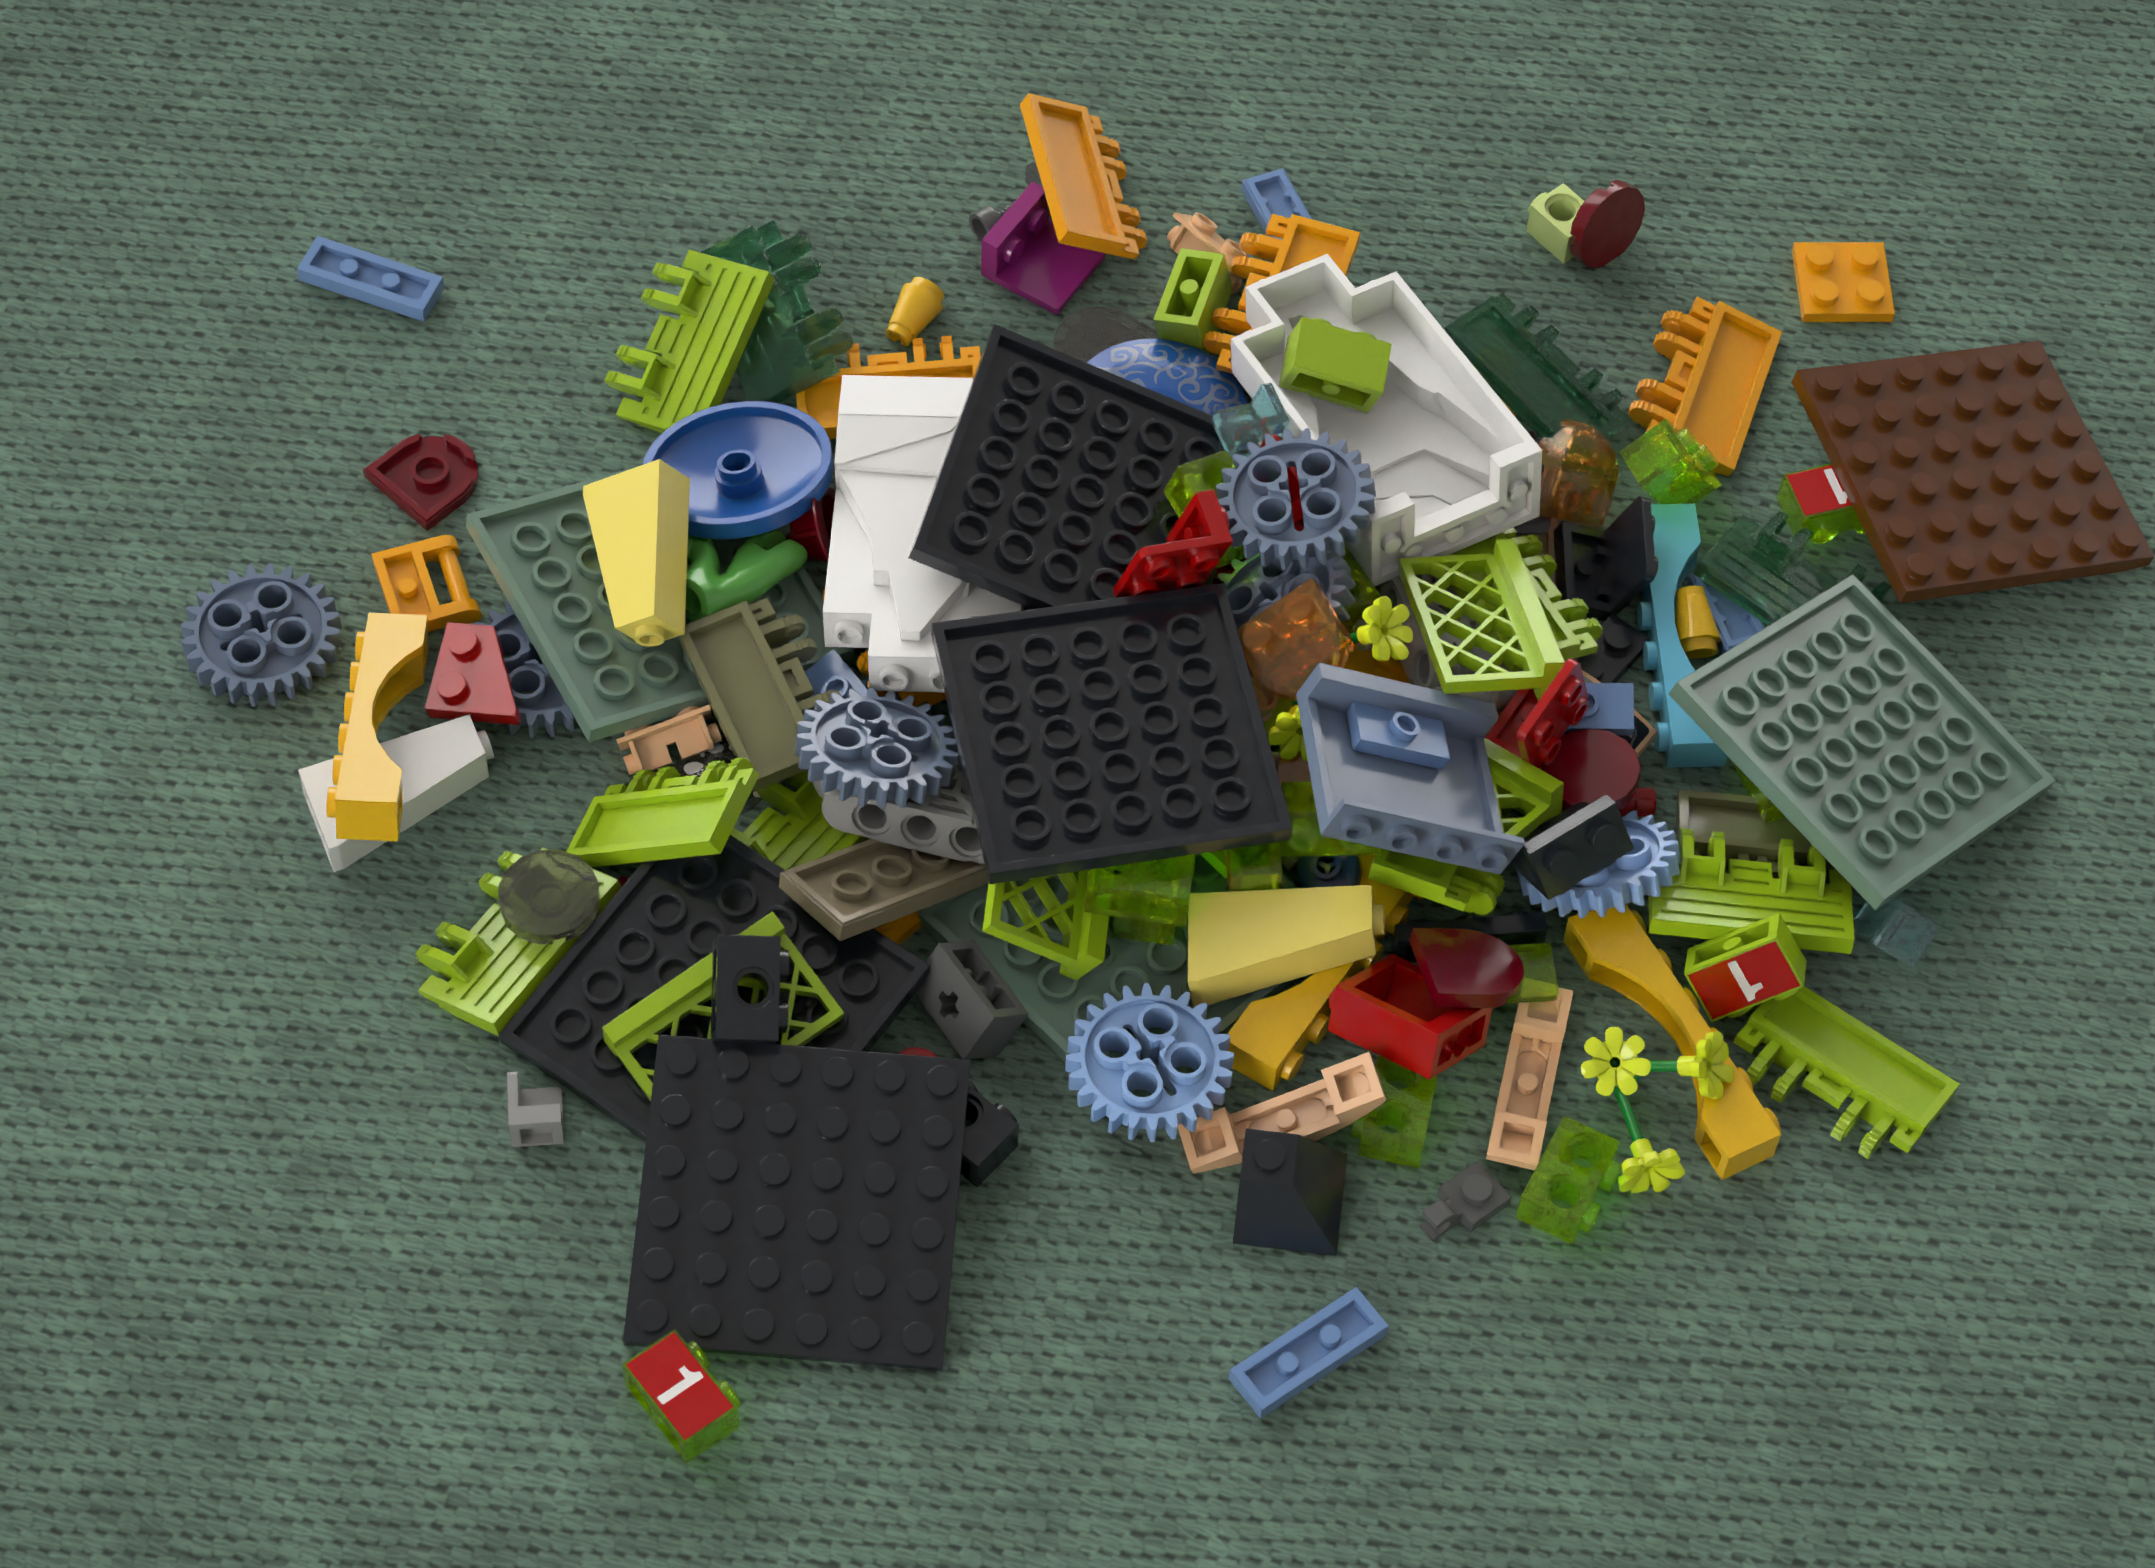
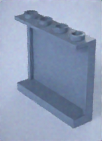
M1318 663L1296 693L1320 834L1348 842L1501 874L1524 846L1525 842L1524 838L1504 834L1502 830L1484 743V737L1499 719L1496 704L1456 694H1444L1443 691ZM1353 701L1441 720L1443 721L1450 760L1440 770L1354 751L1346 711Z

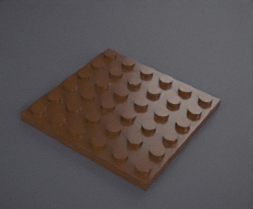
M2040 341L1797 370L1791 381L1900 603L2123 572L2150 565L2155 557Z

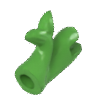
M774 529L748 538L737 550L726 572L719 574V557L713 546L712 539L688 534L687 564L691 565L687 569L685 616L694 622L744 601H747L748 605L752 604L778 582L801 569L807 560L806 549L795 540H786L785 535L781 531Z

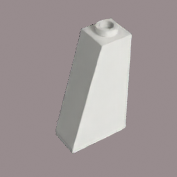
M470 714L380 743L388 757L402 769L403 814L399 834L489 777L487 760L494 758L492 746L485 730L476 731ZM333 759L299 769L298 772L305 800L333 872L348 867L387 841L336 839V818H327L326 813L328 788L337 787V785H333Z

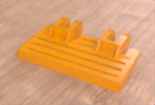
M1028 93L1020 103V108L1058 242L1135 260L1140 254L1138 249L1146 247L1147 238L1143 229H1135L1139 222H1141L1137 208L1120 204L1123 201V196L1118 180L1125 178L1127 170L1123 161L1115 160L1121 154L1119 143L1113 140V138L1109 139L1101 135L1103 128L1100 118L1089 115L1087 107Z
M1271 214L1266 228V235L1245 232L1241 237L1239 245L1246 254L1255 255L1258 258L1274 263L1241 255L1234 257L1230 269L1234 275L1247 279L1246 287L1261 279L1271 277L1296 267L1301 263L1328 254L1347 277L1360 243V232L1294 214L1290 218ZM1245 288L1238 304V309L1246 311ZM1218 307L1214 310L1211 320L1218 329L1227 330L1237 335L1253 330L1246 321L1245 312L1234 309L1229 310L1223 307ZM1209 331L1202 342L1203 347L1210 351V353L1220 355L1216 364L1217 370L1233 374L1231 367V338L1236 336L1226 333L1221 334L1219 331Z
M1697 296L1693 301L1689 315L1677 310L1673 311L1672 309L1664 313L1660 323L1664 331L1656 334L1653 349H1656V352H1659L1660 355H1665L1666 358L1672 360L1664 383H1659L1652 378L1639 381L1635 392L1637 393L1636 396L1641 400H1634L1627 414H1629L1628 417L1631 418V421L1647 429L1644 439L1709 471L1730 476L1735 470L1782 331L1721 301L1714 305Z
M952 335L941 336L939 346L940 357L943 360L925 361L927 356L923 338L912 339L914 362L907 363L906 352L867 355L868 366L861 367L859 343L849 344V349L847 350L850 368L832 369L834 367V358L830 346H820L821 370H814V360L794 361L797 409L814 418L824 428L829 439H836L842 375L974 378L981 358L980 346L960 347L961 358L954 359Z

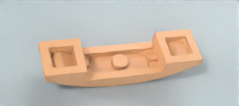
M1523 980L1486 1154L1487 1160L1537 1171L1561 1046L1573 996L1572 990Z
M1370 1052L1322 1069L1321 1072L1324 1079L1230 1114L1223 1107L1213 1111L1211 1120L1197 1117L1196 1131L1194 1132L1189 1131L1182 1123L1177 1125L1192 1173L1195 1174L1240 1164L1242 1162L1246 1128L1298 1134L1317 1141L1350 1125L1376 1109L1386 1101V1097Z

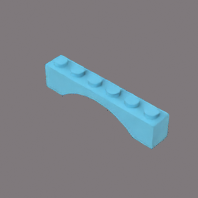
M1651 504V514L1655 518L1653 541L1654 555L1658 559V571L1654 580L1642 590L1643 602L1638 603L1637 623L1639 630L1647 631L1648 638L1651 639L1650 642H1644L1643 665L1645 671L1653 670L1654 682L1649 684L1648 698L1650 710L1659 711L1660 722L1655 724V730L1657 731L1654 739L1655 749L1657 752H1665L1667 768L1725 766L1728 756L1669 695V692L1678 681L1695 671L1680 644L1675 625L1674 598L1676 590L1680 588L1684 579L1695 567L1701 544L1695 504Z

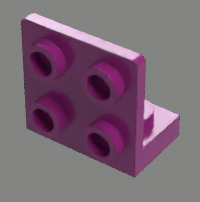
M1032 181L982 239L981 275L1054 314H1059L1105 260L1106 253L1059 243L1053 222L1048 220L1050 212L1047 210L1044 189Z

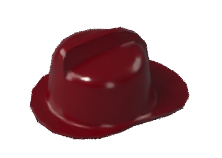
M828 487L819 501L814 497L812 499V508L801 517L789 523L790 532L785 535L786 540H795L806 549L807 561H828L836 490L832 487Z

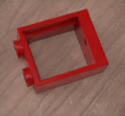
M1391 954L1336 985L1329 999L1331 1014L1328 1031L1430 1080L1485 1046L1492 1008L1434 1007L1419 966Z

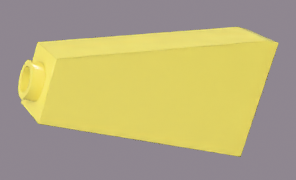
M661 459L583 486V497L614 627L634 639L637 644L645 647L659 646L665 640L685 634L690 479Z
M1372 885L1189 893L1188 986L1193 1007L1204 1002L1211 1005L1376 955V935H1385L1384 904L1374 903Z

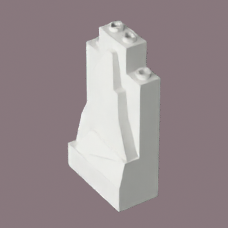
M1325 254L1245 287L1246 321L1253 330L1231 338V367L1234 376L1282 438L1285 429H1289L1293 439L1301 437L1305 428H1309L1311 439L1317 440L1326 431L1329 432L1331 445H1334L1341 439H1345L1347 441L1348 453L1359 450L1362 464L1369 463L1371 479H1374L1376 497L1374 499L1376 512L1369 514V529H1358L1360 542L1354 544L1344 540V549L1346 555L1371 587L1400 576L1398 572L1399 558L1447 556L1539 517L1542 449L1397 271L1355 288L1332 258ZM1302 317L1324 319L1330 322L1332 326L1352 332H1367L1374 335L1378 340L1392 344L1384 393L1368 413L1309 396L1308 393L1295 392L1279 387L1287 338Z
M842 375L834 462L836 493L823 604L825 647L869 648V686L874 688L875 691L945 693L931 636L932 623L1024 611V606L908 558L973 378Z

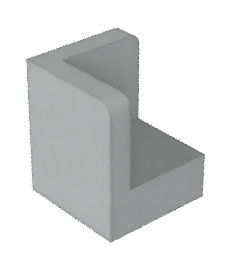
M507 1072L508 1126L512 1147L564 1144L561 1088L550 1087L520 1090L518 1072Z

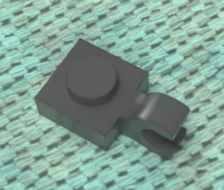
M1476 1161L1439 1187L1437 1197L1440 1200L1423 1211L1422 1215L1427 1220L1421 1223L1419 1227L1432 1242L1459 1222L1471 1233L1510 1205L1512 1197L1479 1161Z

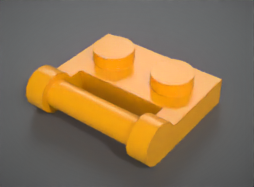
M441 535L371 554L373 566L389 614L428 615V632L445 628L447 622L470 624L481 620L482 613L479 604L475 599H471L457 558L460 555V549L454 536ZM439 562L452 602L439 605L425 563Z

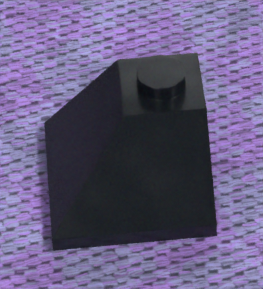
M1246 1128L1233 1244L1337 1256L1347 1154L1298 1134Z

